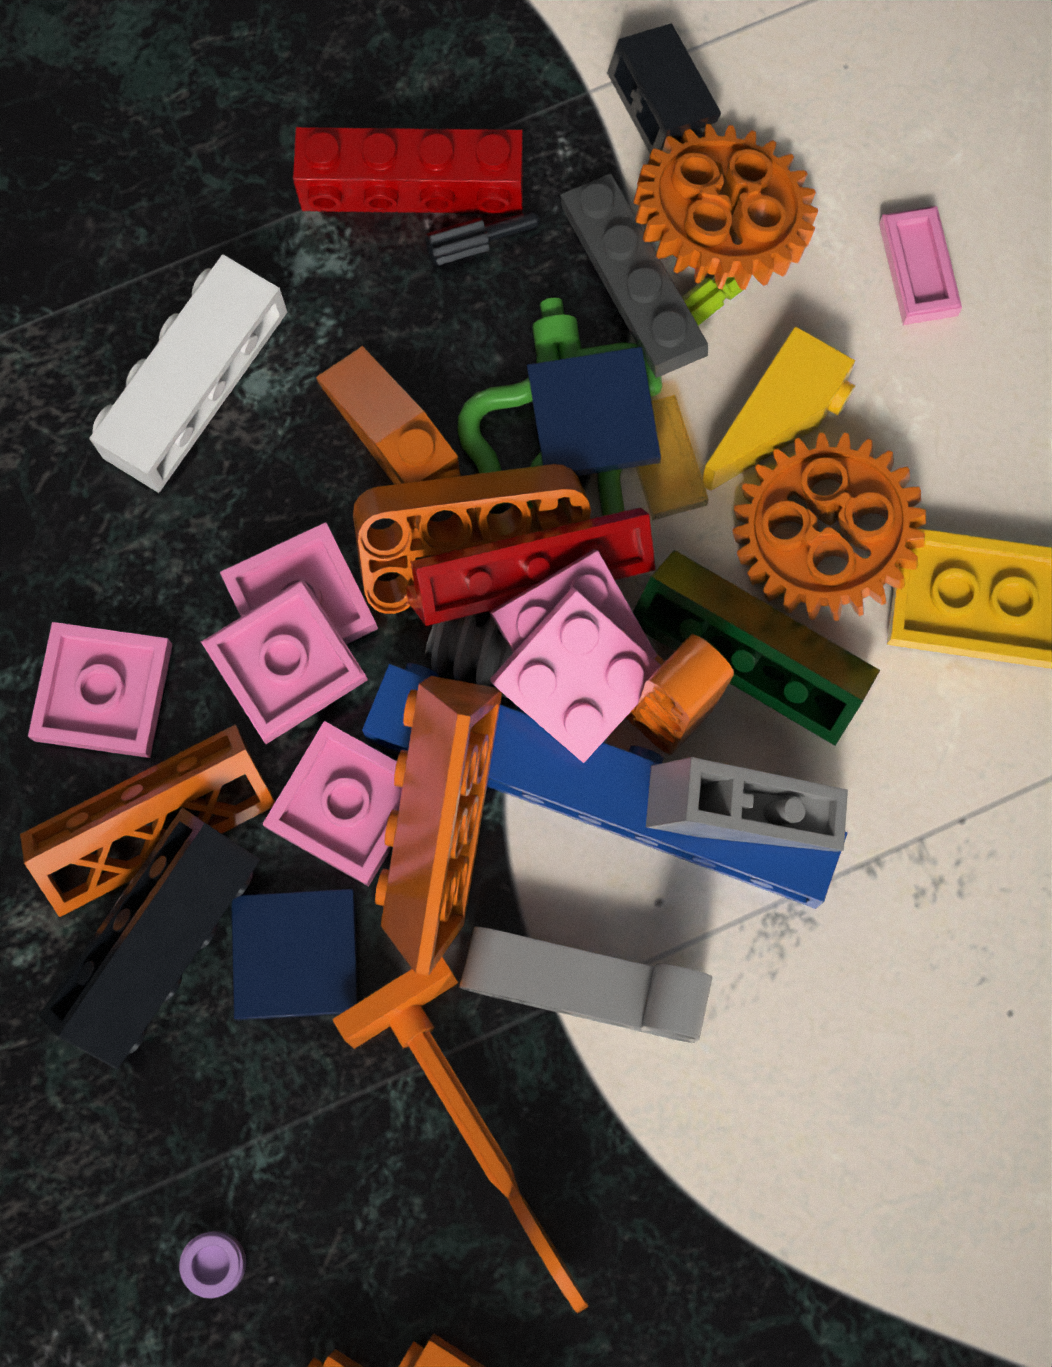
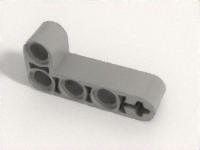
M473 927L459 988L664 1038L695 1043L700 1040L712 976L684 967L660 963L653 967L503 931Z

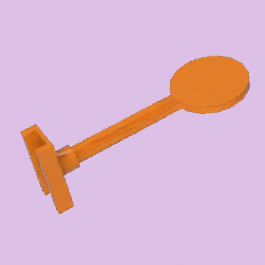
M441 957L429 976L417 974L411 969L333 1018L332 1020L343 1039L354 1049L388 1027H391L403 1048L410 1047L486 1176L508 1198L529 1239L566 1299L577 1314L587 1308V1301L530 1206L521 1195L512 1166L431 1034L434 1026L422 1006L458 983L443 957Z

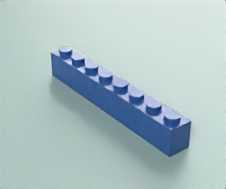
M407 663L405 670L389 664L362 729L367 742L398 754L401 750L408 751L412 727L404 726L403 723L408 694L411 689L418 690L419 683L428 677H440V675L414 663ZM500 705L487 787L814 909L824 902L841 851L834 852L701 838L647 828L646 818L651 766L662 764L663 756L647 748L631 745L627 752L606 744V738L583 763L521 708L517 706L516 710Z

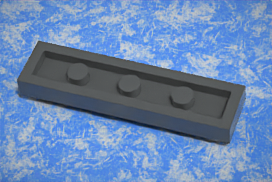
M612 174L560 194L562 209L638 347H642L643 356L655 378L707 357V340L663 263L656 257V251L651 242H644L642 239L644 230L639 223H636V216Z

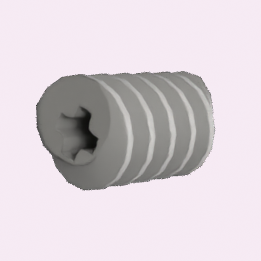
M476 614L460 619L433 624L424 658L427 659L431 654L432 671L439 674L445 672L454 661V679L462 682L467 680L476 669V684L490 687L492 685L490 678L513 652L503 635L498 634V627L492 616L482 627L476 626Z

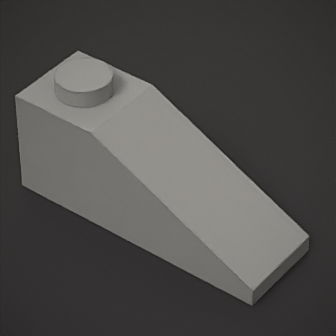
M689 757L651 766L646 827L701 838L834 852L844 851L848 790Z

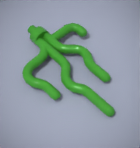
M560 298L543 300L540 303L542 319L536 321L532 326L537 355L536 363L638 347L636 343H615L582 349L577 319L574 316L564 314L563 301ZM644 358L650 396L653 397L662 390V377L655 378ZM529 377L516 384L482 390L475 393L465 402L458 416L457 433L462 449L475 463L479 474L502 471L497 453L481 434L480 421L482 417L494 410L519 407L532 402ZM541 452L533 460L530 467L543 466ZM622 469L598 473V492L602 516L625 511L620 483ZM527 501L529 508H533L532 502ZM504 502L495 505L491 510L500 509Z

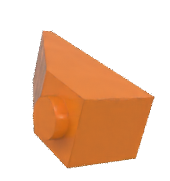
M363 346L316 377L317 382L394 485L460 476L457 454L421 407Z

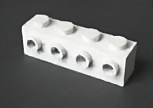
M223 254L212 269H205L195 281L192 297L179 314L171 315L164 323L159 335V342L147 359L143 358L133 366L126 380V388L114 405H107L98 414L93 425V434L89 439L102 458L159 493L287 314L280 288Z

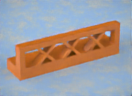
M235 724L21 833L23 860L53 909L61 917L131 881L156 846V843L159 842L166 832L162 827L168 813L180 807L200 811L198 816L200 820L220 833H224L271 809L275 804V800L258 771L247 744ZM244 774L256 795L237 805L217 802L221 787ZM125 835L146 839L141 854L128 861L107 857L112 842ZM70 863L91 868L85 883L64 894L51 876V873Z

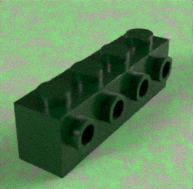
M673 550L652 574L633 610V614L644 633L674 651L692 634L707 641L731 665L734 675L729 684L834 746L840 740L880 672V669L676 550Z

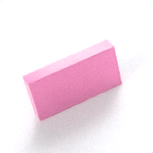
M932 206L882 215L879 226L903 325L958 316L962 305L938 207Z

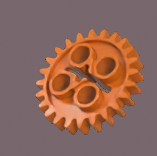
M706 124L701 138L691 129L685 130L681 142L671 136L666 137L663 149L653 148L648 164H643L633 201L634 204L639 206L635 221L636 223L646 225L642 238L644 242L660 241L656 253L658 259L671 255L677 258L674 267L675 273H679L690 266L695 269V283L699 284L707 274L715 276V283L718 289H723L728 277H734L740 289L746 290L752 275L765 286L768 285L773 271L783 277L786 275L791 262L799 263L816 227L813 226V223L818 214V208L811 206L816 192L815 189L802 187L808 175L806 170L790 172L789 169L794 156L788 154L777 158L773 155L777 143L774 140L766 143L763 147L756 145V131L753 130L746 135L744 140L737 138L733 125H728L724 136H717L711 124Z
M819 433L816 448L808 450L805 443L800 438L795 439L796 455L790 458L779 449H775L773 454L777 467L773 470L757 464L755 467L757 478L761 485L743 484L741 487L744 497L751 504H740L734 507L737 520L745 523L733 528L735 542L746 544L737 551L740 564H754L747 572L750 583L755 585L768 580L763 589L765 599L768 602L784 593L786 613L791 614L800 602L806 603L809 620H815L821 606H829L834 621H839L842 605L849 603L853 610L859 616L864 615L863 598L867 596L872 597L882 606L886 604L883 586L887 583L892 587L902 590L905 587L904 576L898 568L916 570L918 567V557L909 549L925 547V533L914 529L926 524V510L914 508L921 501L920 487L904 488L910 481V469L906 466L890 472L894 464L893 452L889 450L877 459H874L873 442L871 439H867L857 451L851 449L849 433L842 435L837 447H829L825 434ZM825 479L834 480L841 485L835 493L827 496L817 495L811 491L815 484ZM791 495L798 496L806 502V506L809 509L789 501V497ZM870 513L879 514L887 520L881 528L874 531H865L856 525L858 519ZM817 517L829 526L838 520L841 534L831 527H826L822 532H819ZM795 522L802 526L799 534L793 538L779 539L773 536L776 527L782 523ZM852 543L864 551H869L871 555L868 558L860 557L853 551L850 544ZM831 556L840 557L848 563L844 570L834 575H825L817 570L819 563Z

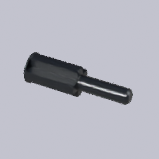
M530 211L484 225L480 217L426 233L428 254L433 264L438 266L490 250L489 241L539 226L540 220L537 212Z

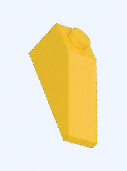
M795 326L707 462L701 486L712 491L770 457L775 449L782 450L794 443L795 439L802 438L818 429L829 411L838 416L856 386L848 381L855 360Z

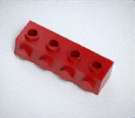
M296 127L293 180L301 210L320 212L522 214V130Z

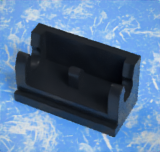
M672 23L618 40L607 74L650 154L653 148L662 150L665 139L668 136L681 142L685 130L691 129L701 138L703 132L699 128H705L706 124L712 125L718 121L721 111Z

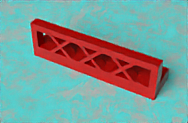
M640 507L410 561L414 584L405 586L408 603L426 626L490 611L592 550L599 551L614 580L655 571L650 515Z

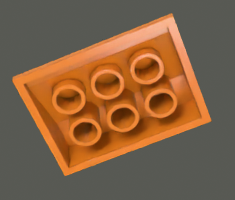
M430 676L419 683L418 690L411 689L406 700L403 723L404 726L412 727L408 751L401 750L394 773V785L402 787L399 810H391L385 831V845L393 847L390 869L383 868L380 873L375 895L376 905L384 906L381 927L414 972L427 976L432 972L464 926L502 692L498 688Z

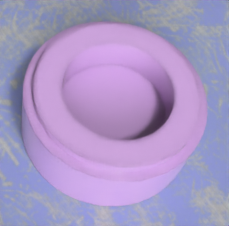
M210 1231L193 1238L182 1252L179 1266L180 1275L186 1287L200 1297L216 1298L232 1291L244 1276L246 1269L244 1249L235 1237L226 1232Z

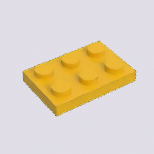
M914 528L925 533V547L909 549L918 557V567L916 570L898 568L904 576L905 587L902 590L893 587L887 645L1052 669V547Z

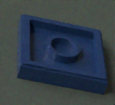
M642 347L527 365L543 465H564L571 468L577 476L661 462Z
M353 889L242 895L232 900L235 1020L338 1015L359 1003L355 891Z

